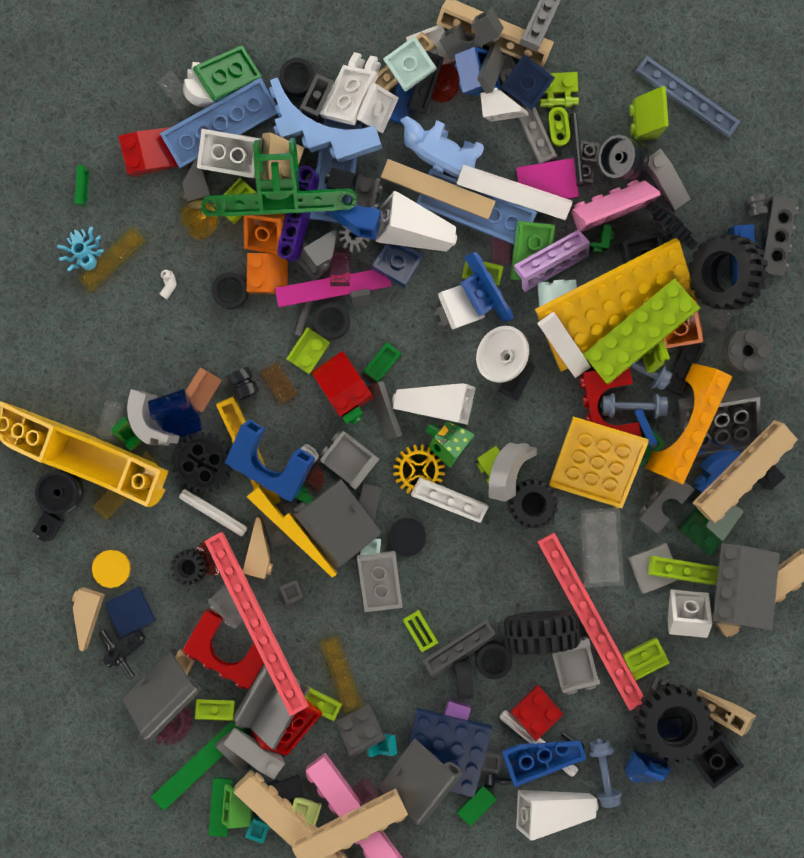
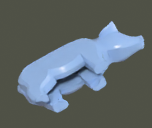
M408 116L400 120L404 126L405 146L412 149L420 159L432 165L433 170L441 174L445 172L458 179L462 166L466 165L475 168L476 159L481 156L484 150V145L479 142L473 144L464 141L463 148H460L454 141L447 139L448 131L444 129L445 124L436 120L433 128L429 131H424L418 122Z

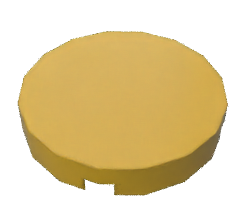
M103 551L93 561V577L103 587H118L125 583L130 576V561L121 551Z

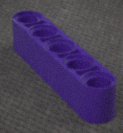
M303 166L299 169V191L317 190L319 174L309 166ZM311 173L310 179L305 180L306 176ZM301 212L298 218H296V213H286L277 247V253L281 258L289 262H294L299 258L311 212ZM296 229V234L291 237V232ZM291 248V253L286 256L287 249Z

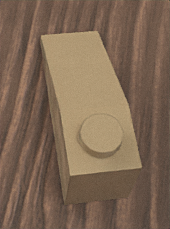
M258 516L255 520L243 573L265 579L267 575H271L273 564L270 563L271 555L263 519Z
M84 587L75 591L72 602H74L73 613L80 651L86 650L89 646L105 595Z
M698 689L696 694L706 702L713 720L741 736L749 731L756 715L739 705Z

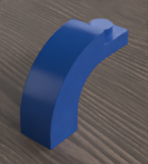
M723 450L708 456L698 466L703 470V473L696 478L693 487L703 493L742 452Z

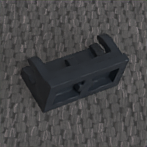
M527 362L517 377L501 384L498 392L518 401L536 366Z

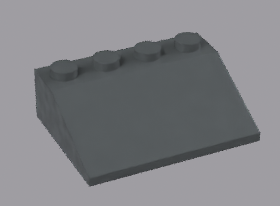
M753 387L725 392L705 437L707 439L701 444V451L706 453H697L695 459L708 457L723 450L744 451L761 434L760 396ZM694 397L677 399L681 435L692 416ZM711 439H712V440H715L718 444H721V446H720V445H717V444H715V443H712V442H711ZM728 445V446L734 447V448H732V449H727V448L722 447V446Z
M721 543L712 623L772 631L780 553Z

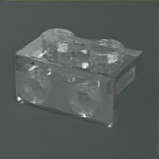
M225 584L208 600V603L214 612L219 613L223 617L226 625L235 629L243 619Z

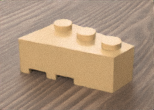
M271 132L263 133L262 155L290 153L289 140ZM297 145L299 165L304 147ZM290 160L263 161L264 180L272 179L271 162H278L280 179L291 178Z

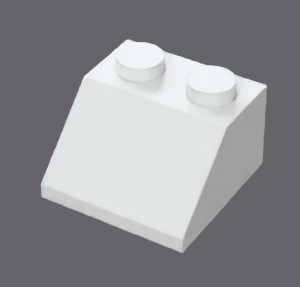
M494 88L493 92L488 94L481 93L483 117L491 122L529 116L524 108L498 90V88Z
M671 589L668 609L669 634L707 638L713 624L709 593Z

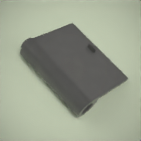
M341 479L311 503L301 502L294 508V516L335 568L342 566L381 534V531Z
M169 650L122 700L140 731V737L145 741H153L201 691V688L196 681L185 674L173 652Z
M263 664L233 719L236 726L242 729L245 727L251 728L271 749L275 750L294 715H289L265 664ZM295 676L305 697L310 688Z
M413 739L378 788L384 794L396 788L412 822L417 825H424L461 777L462 772L452 762L443 764L417 739Z

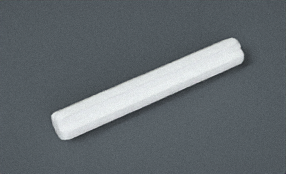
M186 489L180 493L179 498L231 531L240 536L246 533L247 526Z

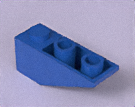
M356 204L354 208L348 210L325 211L356 236L376 240L382 222L379 209L358 206Z

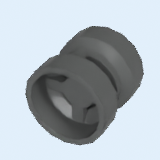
M765 193L746 198L747 205L751 208L748 211L749 217L769 213L768 207L764 205L766 201Z

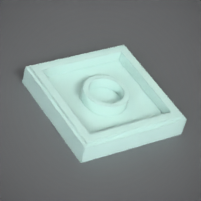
M415 36L383 58L405 92L437 70Z

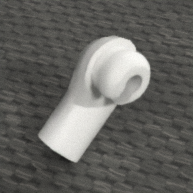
M163 270L161 278H163L165 286L160 295L168 299L176 288L177 283L172 271Z

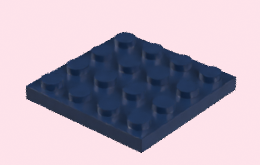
M417 708L408 746L413 739H417L443 764L452 762L457 765L462 775L450 792L473 797L475 796L489 744L492 725Z

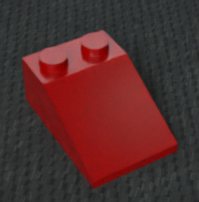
M171 127L136 131L118 136L128 175L136 177L178 167L160 133Z
M343 351L311 372L341 418L355 408L362 407L375 398Z

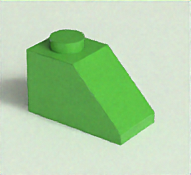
M225 784L222 823L228 829L250 827L253 810L234 794V788L229 784Z

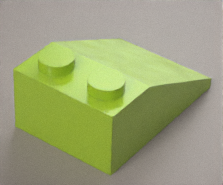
M661 86L636 97L632 104L629 105V115L633 116V124L630 126V131L635 139H658L669 126L666 86Z

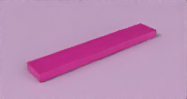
M374 270L277 287L275 288L279 308L350 295V292L363 289L371 291L387 288L392 285L391 280Z

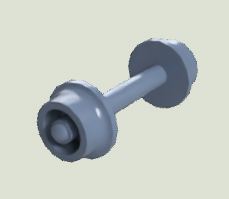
M635 362L631 366L654 379L651 385L652 389L664 390L668 384H671L672 373L666 370L664 365L658 372L655 371L654 373H647L645 365L639 362Z
M610 393L609 396H602L601 403L598 405L601 409V415L609 416L610 419L614 418L615 410L639 409L652 410L653 418L658 419V417L666 416L669 408L667 397H662L658 394H654L653 403L615 402L614 393Z
M598 739L590 742V751L588 752L589 756L599 758L605 791L599 792L596 796L600 800L602 807L613 808L621 804L620 797L622 796L621 790L612 789L606 759L607 755L614 752V748L611 747L608 739Z

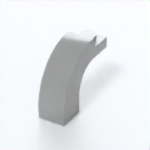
M131 389L127 404V414L130 426L136 436L149 445L162 444L169 446L170 443L178 444L180 436L162 430L154 420V406L157 395L143 390Z
M508 443L500 451L490 474L489 498L506 502L516 496L518 471L525 461L537 455V448L531 447L526 443Z

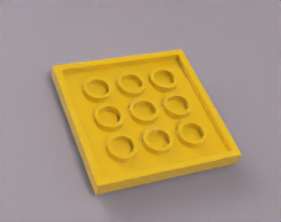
M573 416L550 478L549 486L623 508L648 445V439Z

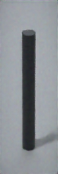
M576 113L570 114L576 185L582 186L584 185L578 117Z

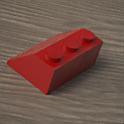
M306 699L309 707L294 715L275 750L271 749L254 731L252 733L261 748L287 756L323 713Z

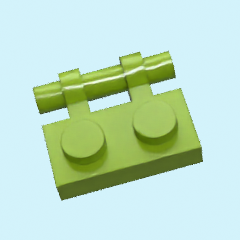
M577 72L549 73L555 79L544 93L547 94V99H540V107L554 108V106H565V108H568L571 105H579V97L571 98V93H578ZM564 93V98H554L553 94Z

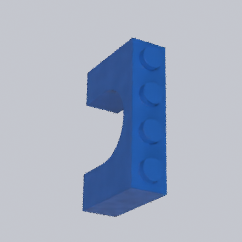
M250 419L241 425L225 463L233 470L243 473L249 479L260 483L264 488L272 490L280 495L281 498L291 502L299 494L315 461V457L299 448L291 455L284 471L275 472L267 469L259 460L257 453L258 445L266 428Z

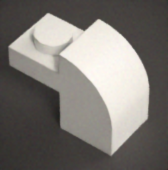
M192 62L191 69L187 71V79L184 80L183 93L186 99L193 105L207 108L215 102L212 101L193 71V67L200 63Z

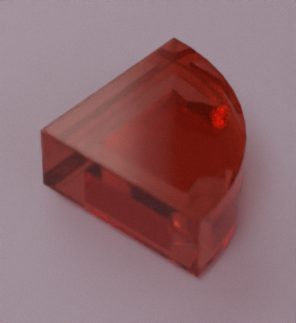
M319 465L305 479L318 492L322 489L324 483V474Z

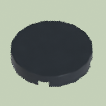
M403 518L392 525L389 530L388 539L390 546L396 553L402 556L416 555L424 547L426 532L425 528L417 520Z

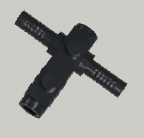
M102 630L99 636L108 648V652L103 658L104 664L109 668L116 665L120 666L127 678L132 680L135 678V674L127 664L126 657L145 643V635L140 630L132 632L126 638H122L117 645L113 643L107 632Z

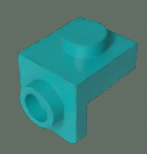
M384 734L385 740L367 749L368 757H374L379 754L396 755L395 735Z
M253 814L250 827L247 828L245 838L263 844L271 827L258 815Z

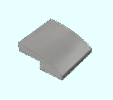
M667 543L639 552L628 558L641 593H647L678 580L647 575L650 555L673 559Z

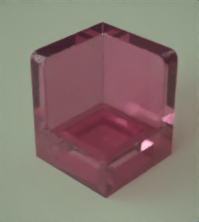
M367 776L352 787V790L360 800V806L380 797L379 792Z

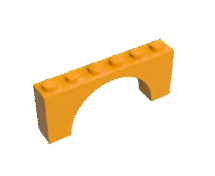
M692 363L685 378V381L692 386L695 398L690 421L682 435L673 445L662 451H652L645 469L684 484L732 376L716 368Z

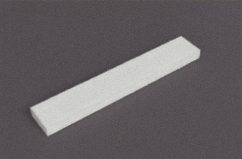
M466 165L462 166L457 179V185L566 220L572 206V200Z

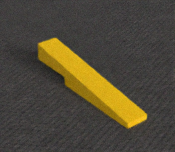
M231 396L218 402L216 406L232 438L231 441L234 443L241 425L246 420L235 396ZM257 449L259 460L265 466L262 456ZM250 479L254 490L261 486L274 504L281 502L277 493L264 488L260 483Z
M261 486L247 496L252 503L332 578L337 574V571L291 512L284 516Z

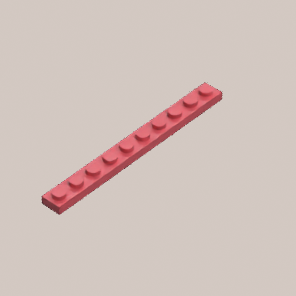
M224 533L216 534L206 540L205 544L289 715L292 716L309 707Z
M553 532L538 540L537 542L626 706L629 710L636 708L637 705L640 706L643 703L641 701L643 694L557 536Z

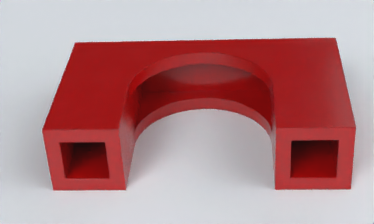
M630 367L609 385L597 371L582 373V377H579L581 389L584 388L585 396H582L584 408L587 407L588 415L585 416L586 420L642 437L639 422L616 426L610 425L601 418L598 412V401L603 392L609 388L633 384Z
M208 608L202 615L182 651L185 652L188 658L192 660L197 659L202 662V666L209 670L214 669L219 672L218 675L220 677L235 681L234 684L237 687L249 690L264 662L254 643L245 658L238 662L228 663L219 659L213 650L212 642L224 617Z

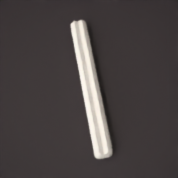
M504 710L500 714V720L529 743H545L541 738L534 741L508 711ZM575 765L562 769L571 777L578 771Z

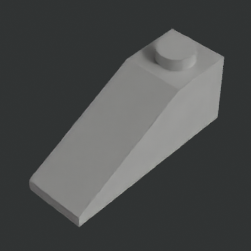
M662 149L649 156L646 172L675 211L689 201L690 197L672 163Z
M235 727L223 743L255 769L272 779H275L285 764L281 754L261 748L256 739Z

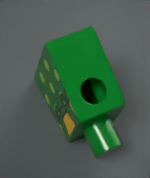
M446 421L441 428L431 422L425 430L426 433L433 437L429 448L450 468L475 436L473 433L450 421Z

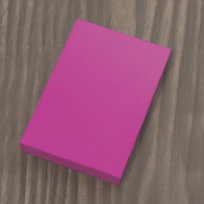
M574 158L516 167L518 183L566 199L579 197Z

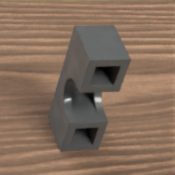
M492 8L475 16L471 23L475 34L466 33L460 24L443 33L439 42L450 60L455 59V54L473 47L481 49L484 44L488 42L494 43L500 38L504 27Z
M665 478L662 482L663 487L659 491L655 490L650 496L651 501L648 505L644 504L638 510L639 516L637 519L654 533L658 534L670 520L662 511L664 501L672 498L676 502L683 504L695 490L686 482L680 484Z

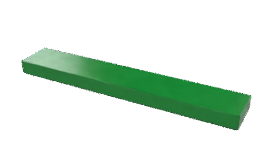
M235 721L229 722L162 785L151 798L163 811L167 809L223 756L216 748L215 743L231 732L234 727L244 733L248 731L245 728L242 729L234 724Z

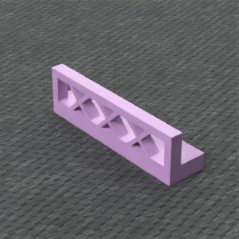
M578 229L515 264L514 270L522 279V289L526 292L537 286L538 283L546 281L587 258L590 245L588 239Z

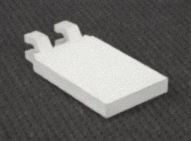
M353 53L348 66H342L320 112L322 118L350 125L356 124V117L369 87L378 78L381 63L377 62V57L370 56L365 64V68L362 69L365 60L361 59L362 55L360 53Z

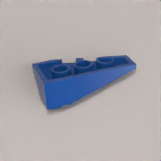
M580 740L519 744L502 751L504 763L514 787L587 759Z
M632 750L624 771L628 779L639 783V781L645 783L659 782L665 780L671 771V766L664 761Z

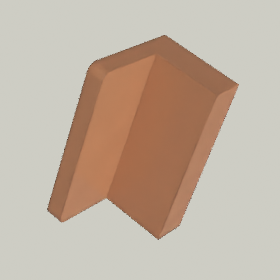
M199 368L180 401L203 412L222 380L205 369Z

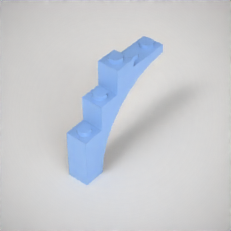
M278 78L270 80L272 87H269L272 98L277 100L278 105H275V108L280 117L275 119L276 126H274V130L277 136L286 140L303 136L301 138L304 147L309 148L311 153L332 146L329 148L333 159H337L338 163L382 149L375 126L343 130L317 123L302 114L291 103Z

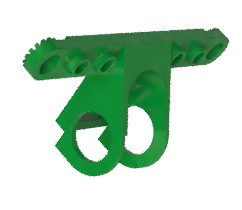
M290 138V153L263 155L260 140H255L253 144V161L257 193L207 196L202 200L200 208L207 217L348 210L354 208L357 204V194L352 189L299 191L296 139ZM290 160L291 178L280 179L278 162H271L272 179L264 180L263 161ZM346 194L351 195L353 199L349 204L342 201V197ZM212 202L216 209L210 211L206 208L205 204Z

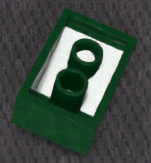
M736 504L725 513L721 520L714 523L695 507L677 529L701 551L710 556L724 541L744 511Z

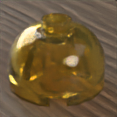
M202 200L188 203L181 209L180 215L183 226H187L190 230L187 233L196 240H204L210 237L219 226L218 216L207 217L201 211ZM209 202L205 204L208 210H215Z

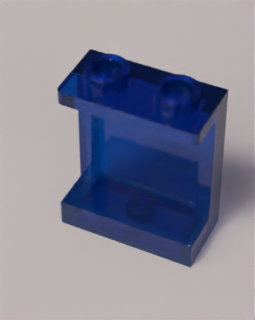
M185 389L148 401L150 417L152 420H157L164 431L183 437L202 430L200 415Z

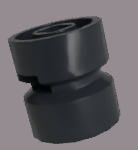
M249 367L239 369L226 376L229 385L234 387L232 392L236 401L243 400L259 392L256 382L251 381L253 375Z

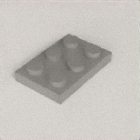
M396 552L358 555L357 562L364 611L372 612L403 608Z

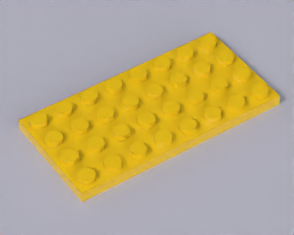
M674 238L536 308L535 311L539 321L554 312L581 353L584 354L674 278L692 298H695V291L690 288V283L692 282L691 278H689L690 274L680 241ZM546 337L559 370L562 372L568 369Z

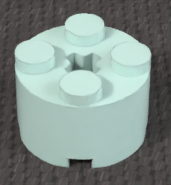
M554 280L553 283H538L539 307L577 288L576 280Z

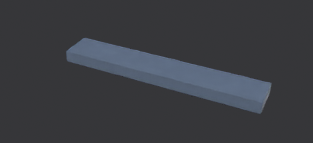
M647 55L635 71L637 75L656 88L666 86L667 96L727 138L732 135L741 122Z

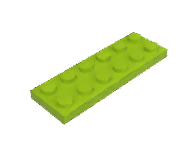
M674 278L583 355L609 385L701 308Z

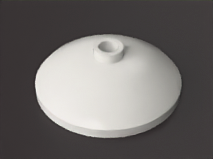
M500 326L491 330L484 336L477 350L476 362L480 373L486 379L496 383H503L514 379L522 372L528 361V341L521 331L511 326Z

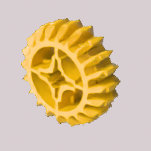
M416 444L413 445L414 451L406 447L408 454L401 451L400 454L403 456V459L398 457L395 459L400 462V465H393V468L399 469V472L393 473L394 476L400 475L396 483L402 481L403 484L400 488L403 489L407 486L406 493L408 494L415 487V485L410 484L415 478L421 477L433 483L436 481L442 483V479L438 478V475H445L444 472L439 471V469L445 467L444 464L438 465V462L442 460L440 458L435 459L436 454H430L431 449L429 447L427 451H424L423 444L421 445V450H417ZM415 454L428 456L422 463H416L410 458V456ZM405 461L412 468V473L406 479L403 475ZM432 461L435 465L433 479L426 473V467ZM411 463H413L415 466H423L424 463H426V465L422 469L426 477H424L423 475H415L414 477H412L416 470Z

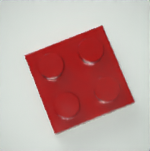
M536 685L509 711L534 741H537L564 715L539 685Z

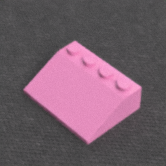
M635 180L628 183L627 188L621 190L618 187L609 191L610 194L603 197L600 194L593 197L592 202L585 204L583 201L574 205L571 215L577 230L579 229L580 232H584L648 206L661 195L660 191L645 180L642 182Z

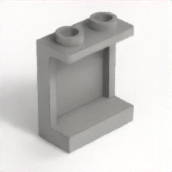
M342 431V433L337 432L331 439L334 443L330 448L326 446L319 456L322 457L320 462L324 463L356 490L379 461V458L345 431Z
M587 636L580 637L579 646L573 650L552 653L560 688L563 693L568 695L577 693L578 689L585 688V690L594 689L596 685L600 684L590 649V641Z

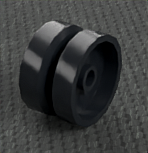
M619 134L605 140L600 148L598 155L601 171L608 177L626 181L636 180L647 169L649 151L646 144L639 139Z
M66 471L47 473L40 478L35 488L36 502L40 508L52 514L72 511L79 506L84 495L83 484L79 477Z

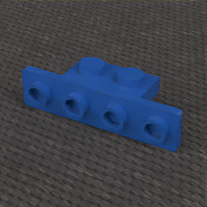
M477 252L467 254L464 258L473 274L460 284L478 315H484L494 308L502 322L512 320L514 318L512 310L506 304L501 291L495 285L492 275L484 266L482 258Z

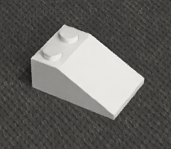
M202 129L197 168L256 178L253 144L255 140H260L262 150L263 140L250 136Z

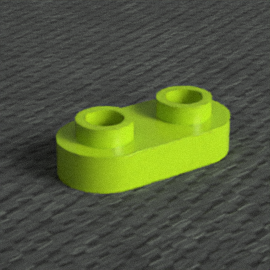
M554 107L548 115L550 139L555 146L562 147L570 139L568 114L564 108ZM559 115L561 117V120L556 121L554 119V116ZM558 134L563 135L562 140L557 139Z

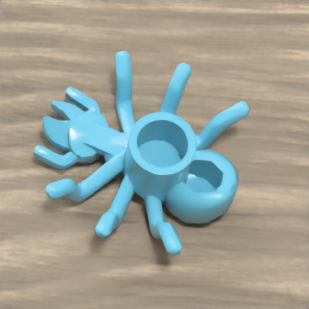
M93 227L89 228V240L84 242L86 234L82 229L83 236L77 230H74L75 235L70 232L72 242L70 238H67V240L72 245L71 249L63 245H57L59 249L74 254L71 258L67 256L60 257V261L73 262L78 258L77 264L70 265L67 269L68 271H71L73 268L79 269L80 266L85 270H92L96 267L97 260L93 255L100 257L104 250L98 249L97 252L91 250L100 246V235L95 239L96 244L87 246L94 240L92 234Z

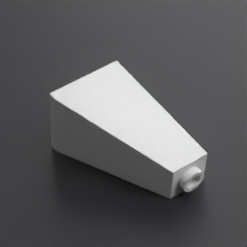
M396 191L379 207L382 222L376 242L445 252L456 244V226Z
M461 383L398 389L396 394L393 395L392 405L393 409L468 425L476 387Z
M518 790L516 828L529 840H536L596 818V811L598 810L597 798L590 793Z

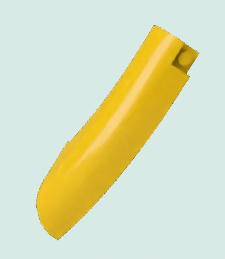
M0 401V441L7 447L40 463H45L112 490L146 507L154 506L162 498L166 490L163 488L169 472L168 470L99 438Z

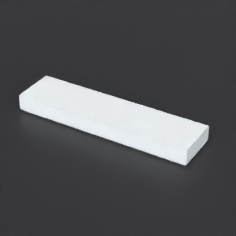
M554 312L537 323L575 378L591 368Z
M420 477L411 493L412 497L481 523L489 507L486 503Z

